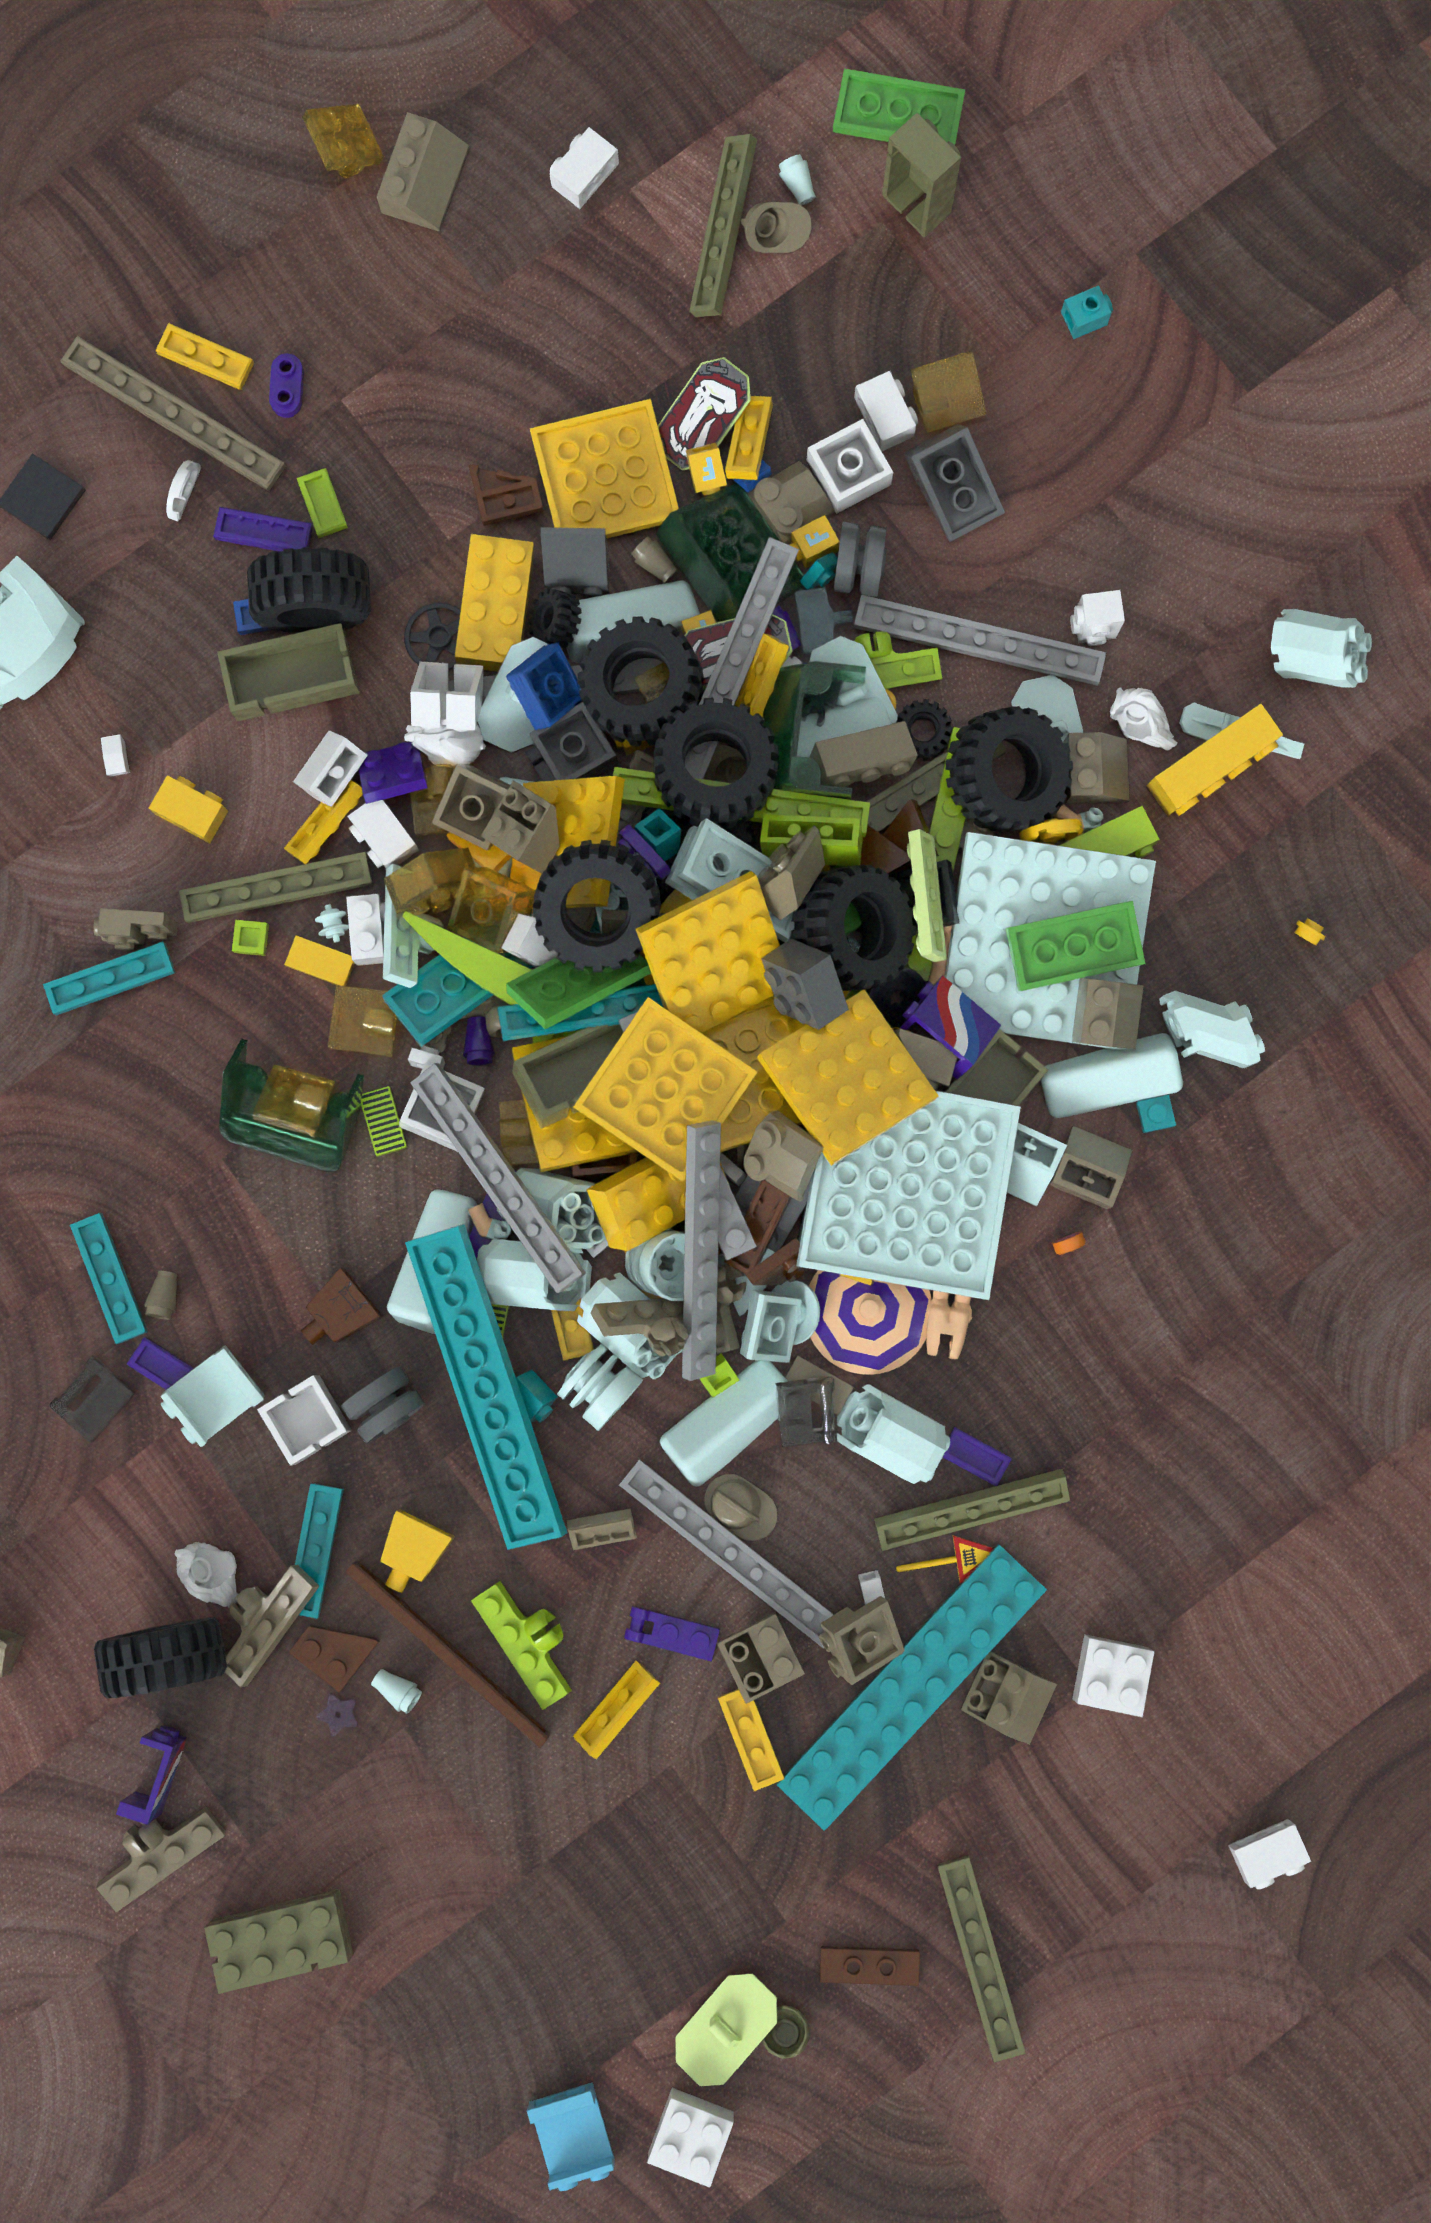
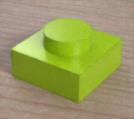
M235 920L232 952L266 956L269 924L265 922Z
M721 1353L716 1356L715 1374L700 1378L710 1395L715 1397L738 1382L739 1378Z

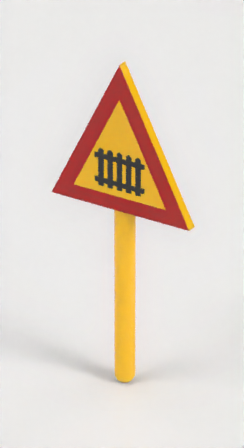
M952 1535L955 1556L899 1565L896 1567V1571L903 1572L957 1562L959 1581L962 1583L994 1548Z

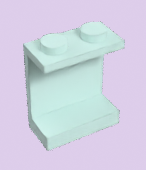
M224 1345L165 1390L161 1395V1398L164 1400L161 1406L170 1418L177 1417L184 1425L181 1431L191 1444L197 1442L202 1447L210 1437L251 1406L255 1407L264 1400L265 1395L227 1346Z

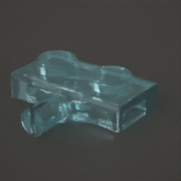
M826 587L795 592L803 656L811 655L812 650L834 640L833 631L836 624L853 623L851 609L838 612L832 611L828 603Z

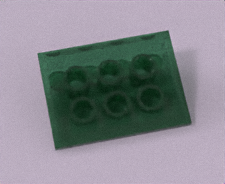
M737 483L669 513L656 533L703 602L711 610L717 622L736 618L769 537L780 541L745 490ZM795 562L777 605L804 587L800 582L804 574Z

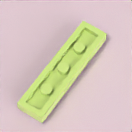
M921 829L908 832L907 854L912 865L910 884L914 891L916 904L913 907V915L918 924L917 949L922 957L933 962L947 960L934 836Z

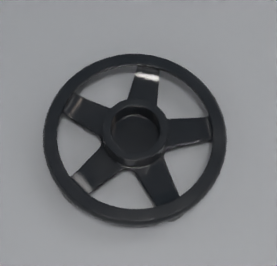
M432 603L423 606L410 617L404 632V643L409 656L417 665H419L420 661H424L413 652L410 641L427 643L429 645L425 662H436L442 650H447L455 655L456 642L453 640V635L458 632L460 618L445 625L441 623L436 608L449 609L460 616L461 610L447 603ZM427 611L430 625L427 631L410 632L417 617ZM456 660L448 664L449 670L454 669Z

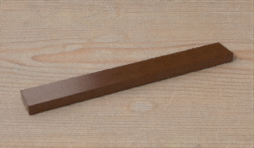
M357 1561L346 1570V1574L539 1748L543 1746L548 1740L550 1733L360 1561Z

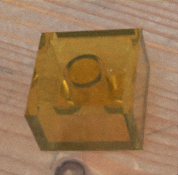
M468 847L423 853L384 878L396 913L401 914L407 911L415 916L425 913L429 909H433L434 913L444 911L452 906L451 901L463 899L471 895V889L482 883Z
M488 867L466 868L447 929L498 954L506 953L507 951L501 947L518 914L530 916L536 890Z

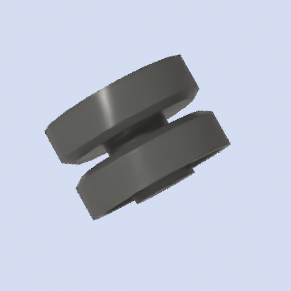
M842 523L834 592L849 594L853 590L855 574L861 575L859 587L861 595L878 596L880 577L884 576L887 548H884L887 527L871 525L867 529L865 545L859 544L861 532L859 524Z
M401 1366L374 1380L341 1405L349 1420H357L368 1413L371 1414L357 1429L365 1444L397 1429L426 1404L417 1390H410L396 1397V1394L403 1390L410 1380Z

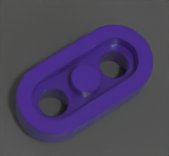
M288 353L281 354L274 359L271 365L269 402L273 411L283 418L295 416L302 407L304 369L300 360L295 355ZM285 365L292 366L288 372L281 371L282 367ZM283 395L290 396L286 402H281L280 398Z
M629 824L618 832L621 838L617 842L618 845L622 844L628 847L629 853L632 855L638 854L645 860V867L647 869L651 868L655 878L657 877L662 881L672 872L665 861Z

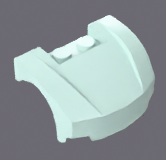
M18 556L0 572V583L2 584L0 587V709L3 707V704L17 697L26 700L55 677L77 648L74 639L80 626L85 624L84 619Z

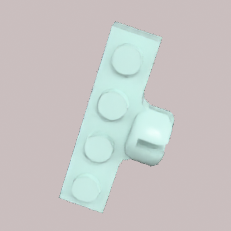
M392 864L386 869L383 979L411 988L417 984L418 952L429 955L434 949L402 917L404 912L407 911L443 929L444 925L438 918L423 914L420 911V873Z

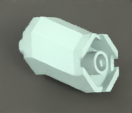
M1284 609L1281 612L1284 617H1277L1274 621L1271 651L1272 654H1278L1279 662L1274 663V669L1283 678H1297L1338 687H1356L1358 683H1364L1367 680L1368 669L1365 663L1367 652H1370L1372 647V638L1370 633L1364 632V626L1356 618H1338L1298 609Z
M1178 991L1163 995L1159 999L1160 1005L1167 1003L1168 1010L1162 1012L1163 1019L1175 1046H1184L1185 1050L1181 1052L1184 1058L1197 1053L1241 1068L1249 1067L1261 1061L1259 1054L1265 1052L1264 1043L1258 1034L1254 1035L1250 1025L1253 1021L1246 1004L1239 1006L1235 1001L1222 1006Z
M520 1168L516 1172L568 1248L590 1249L595 1244H600L605 1240L606 1237L586 1190L595 1185L594 1183L548 1171L540 1173V1169ZM497 1208V1212L500 1214V1216H501L503 1219H505V1218L503 1217V1215L501 1214V1212H500V1211L498 1210V1208Z
M493 1239L488 1245H483L479 1249L477 1263L491 1304L559 1311H575L579 1306L575 1305L576 1302L583 1298L590 1290L592 1266L588 1260H583L581 1257L582 1249L569 1248L586 1274L562 1293H556L521 1241Z
M621 1273L614 1274L617 1279L611 1281L606 1277L599 1279L581 1299L580 1307L584 1312L583 1317L578 1314L577 1322L641 1378L650 1376L652 1379L660 1377L668 1364L683 1349L672 1356L666 1354L662 1357L652 1350L647 1338L642 1334L604 1337L590 1314L594 1304L651 1299Z
M870 1384L862 1387L865 1389L862 1393L856 1391L851 1393L837 1416V1425L842 1427V1435L837 1433V1441L848 1449L913 1484L920 1480L923 1482L931 1480L940 1460L950 1446V1437L945 1434V1426Z

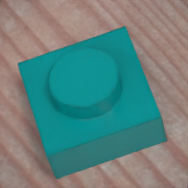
M832 552L814 562L800 580L807 590L818 585L824 587L835 577L836 574L833 570L837 567L838 558Z
M1169 1095L1136 1102L1143 1133L1176 1126Z

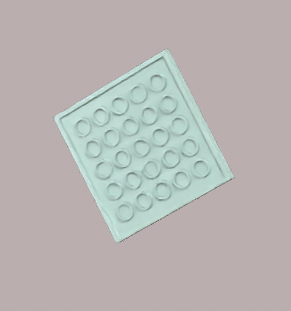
M967 832L956 897L959 924L952 925L944 977L1000 1023L1001 1027L999 1029L1004 1033L1076 1043L1072 1042L1079 979L1018 991L1006 928L1133 901L1143 948L1156 861ZM1140 965L1084 978L1137 985ZM1082 1044V1045H1089V1046H1096V1047H1103V1048H1110V1049H1117V1050L1126 1049V1048H1117V1047H1108V1046Z
M936 1091L939 1097L935 1101L831 1166L821 1152L811 1176L796 1266L989 1300L1021 1107Z

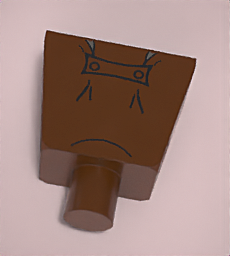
M340 1268L306 1306L314 1320L301 1329V1332L312 1345L326 1334L333 1342L338 1343L381 1319L383 1315L346 1269Z

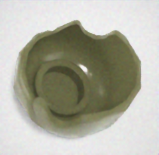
M782 2005L777 2007V2024L762 2040V2043L769 2053L781 2059L795 2057L805 2050L811 2038L810 2024L804 2013L792 2006Z

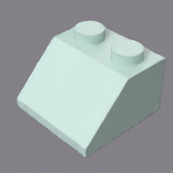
M752 1290L751 1299L748 1303L745 1330L741 1338L740 1354L750 1360L789 1363L802 1299L771 1291Z

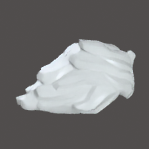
M1118 688L1116 690V699L1111 707L1110 717L1118 721L1121 731L1127 738L1141 741L1150 746L1162 747L1167 751L1177 745V742L1172 739L1174 736L1170 732L1165 711L1151 690L1143 688H1131L1124 691L1122 688Z
M408 725L406 728L408 733L404 736L405 741L412 742L413 746L428 756V760L433 764L444 767L462 764L470 765L479 756L480 751L485 750L486 747L478 725L476 730L465 732L455 731L447 728L446 725H441L440 728L431 730L424 729L421 726Z
M205 1542L188 1544L185 1548L175 1551L177 1575L190 1594L206 1603L213 1602L224 1607L228 1606V1608L232 1602L238 1603L235 1599L238 1595L235 1582L237 1564L235 1557L230 1551L219 1550Z

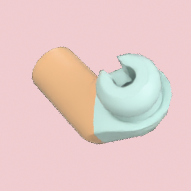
M1063 804L1054 818L1059 820L1081 819L1083 830L1087 832L1101 825L1103 813L1100 809L1093 807L1087 812L1076 814Z
M483 1203L468 1209L480 1236L491 1240H506L511 1234V1227L506 1221L489 1218Z

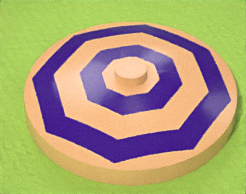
M818 1270L813 1276L809 1287L818 1298L820 1317L817 1328L810 1339L817 1350L835 1366L857 1374H881L894 1370L908 1362L924 1344L927 1338V1309L932 1299L930 1290L874 1280L872 1286L840 1276L837 1273Z

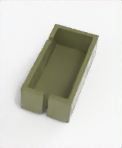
M916 113L889 137L887 150L889 153L886 158L882 195L902 214L926 193V198L905 217L925 238L952 212L961 156L959 150L952 142H946L938 134L936 126L929 119L924 120Z
M341 623L217 652L230 712L237 721L264 716V709L267 708L273 714L360 693L355 669L351 662L352 656L347 634Z
M620 1024L585 1028L514 1061L512 1073L541 1129L568 1117L570 1108L573 1114L578 1112L573 1106L622 1036L623 1031Z
M999 1029L974 1065L958 1080L956 1079L945 1093L1019 1106L1047 1073L1048 1069L1027 1051L1018 1060L1014 1055L1021 1046Z
M340 1889L212 1919L204 1927L210 1957L217 1956L212 1967L218 1994L311 1972L317 1964L319 1969L348 1963L354 1954Z

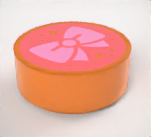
M1082 1231L1059 1238L1052 1242L1055 1253L1061 1255L1084 1246L1086 1240Z

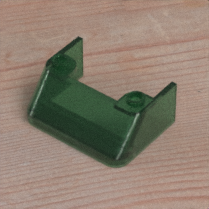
M813 661L780 668L774 690L767 701L764 716V728H771L775 736L773 743L778 745L779 752L778 769L773 789L852 800V788L820 785L821 770L818 763L811 758L797 756L804 694H822L829 689L832 681L865 684L866 666Z
M241 1038L223 1071L219 1122L221 1135L227 1141L323 1171H337L345 1158L360 1111L364 1075L357 1074L349 1093L337 1092L332 1094L327 1106L269 1088L267 1073L259 1066L246 1063L248 1040Z

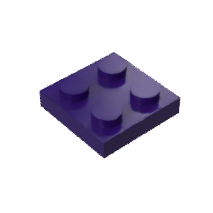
M402 742L388 748L368 751L365 753L368 756L358 768L366 804L428 788L421 751L415 748L412 742Z

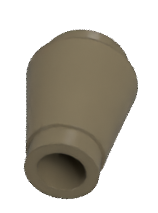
M649 536L631 553L636 559L634 561L636 564L658 579H661L664 583L677 571V568L656 539L653 541Z
M158 1271V1275L144 1304L147 1307L145 1315L164 1320L171 1319L172 1313L176 1312L177 1274L168 1271Z

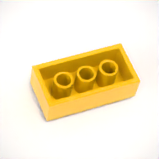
M471 534L455 651L456 664L483 666V670L499 672L510 647L523 641L534 561V542Z
M1259 704L1158 774L1146 786L1167 816L1174 812L1180 816L1199 802L1198 795L1202 793L1204 798L1208 797L1226 783L1223 779L1228 775L1230 780L1234 779L1253 765L1250 759L1254 757L1258 762L1279 747L1276 741L1283 736V733L1264 706Z
M647 1157L586 1189L610 1248L629 1251L685 1220L686 1178L682 1182Z

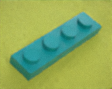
M160 942L45 983L43 986L52 1013L57 1016L176 972L166 943Z
M103 1213L95 1214L71 1224V1230L115 1344L123 1343L147 1333V1327Z
M310 1483L295 1565L298 1564L319 1587L300 1612V1616L316 1619L320 1617L344 1491L343 1488Z

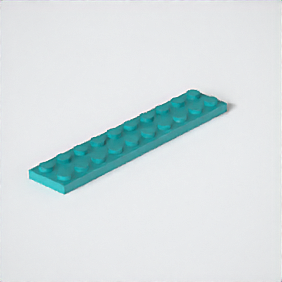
M465 1224L405 1242L507 1550L564 1536L568 1532Z
M997 1544L975 1570L903 1646L905 1650L903 1654L891 1660L882 1668L784 1774V1780L777 1782V1786L825 1831L1047 1589L1004 1548Z

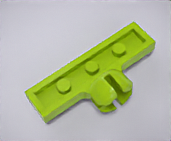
M878 631L873 634L875 651H872L869 633L859 635L854 640L864 646L885 689L942 680L938 648L898 654L892 649L890 634L884 631Z
M501 1581L471 1600L542 1710L572 1691L549 1654V1651L563 1640V1629L560 1623L548 1631L544 1628L556 1618L554 1614L548 1610L541 1609L530 1617H525Z

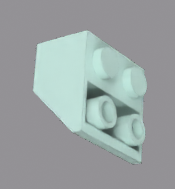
M1018 1123L1007 1193L1037 1206L1058 1167L1067 1145Z

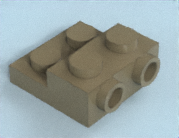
M100 908L99 917H96L94 920V935L101 936L102 941L115 945V949L131 951L134 950V946H144L145 934H148L147 938L154 940H167V935L177 936L178 923L164 912Z
M879 1596L855 1612L846 1607L820 1623L823 1629V1633L819 1635L820 1642L826 1651L831 1652L833 1657L828 1660V1664L836 1677L842 1676L851 1685L905 1651L888 1601L882 1596Z

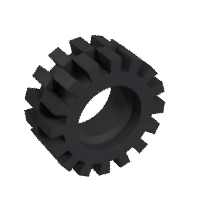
M546 588L544 592L538 594L539 600L534 599V609L530 608L529 614H532V618L528 619V625L532 627L528 629V632L532 637L549 645L557 642L561 649L568 647V642L572 643L574 641L572 634L577 635L579 631L576 625L581 624V618H578V615L582 613L581 608L578 607L580 602L574 594Z
M923 699V702L920 703L918 700H915L910 706L907 704L897 716L896 723L906 722L917 752L915 760L918 757L923 758V761L928 760L931 756L933 758L937 757L940 752L946 749L952 733V720L950 716L946 715L947 710L944 707L942 709L939 708V703L935 701L933 704L929 703V699ZM927 719L933 723L935 735L930 740L919 741L913 737L911 726L916 720Z

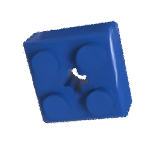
M557 642L542 646L506 676L511 689L516 694L535 730L550 728L582 701L579 694L581 687L577 683V677Z

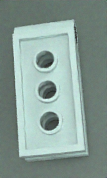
M706 818L700 822L699 827L694 825L688 829L672 865V872L668 875L665 883L694 900L750 871L758 876L765 867L771 865L772 861ZM769 911L779 945L781 946L792 939L791 930H794L795 922H791L792 913L779 920Z

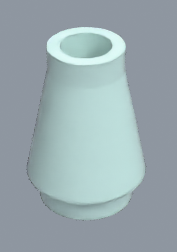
M799 154L779 164L781 171L779 176L795 196L798 204L805 205L813 201L816 196L813 191L807 160H803Z
M381 1669L376 1674L371 1683L398 1712L402 1710L406 1714L414 1708L422 1694V1691L417 1689L416 1683L388 1673L384 1669Z

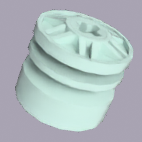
M667 1229L637 1247L626 1251L625 1268L629 1279L638 1289L670 1301H684L685 1233Z
M600 1344L595 1350L585 1354L567 1374L562 1388L557 1393L558 1396L565 1399L575 1390L578 1394L569 1404L572 1408L586 1400L589 1406L584 1412L583 1418L598 1431L610 1420L643 1381L628 1366L615 1375L611 1371L618 1359L615 1355H612L603 1364L600 1359L608 1350L603 1344Z

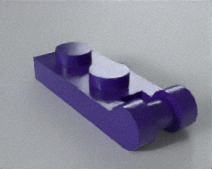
M632 1606L629 1615L632 1617L630 1628H626L624 1639L712 1662L720 1628ZM645 1620L654 1622L652 1634L642 1632Z

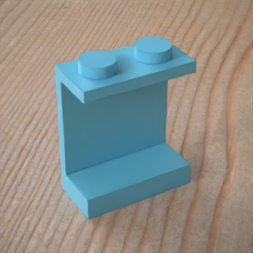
M593 2082L529 2102L527 2114L530 2124L535 2123L549 2172V2190L558 2188L559 2191H566L576 2187L578 2181L588 2178L591 2181H598L610 2175V2171L614 2170L615 2158Z

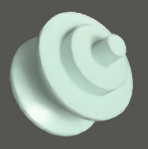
M331 904L325 905L326 910L321 912L319 917L315 918V922L322 923L324 927L318 934L326 936V938H333L334 943L340 941L339 936L344 935V931L349 929V925L342 924L341 921L346 912L339 911L337 908L332 909Z

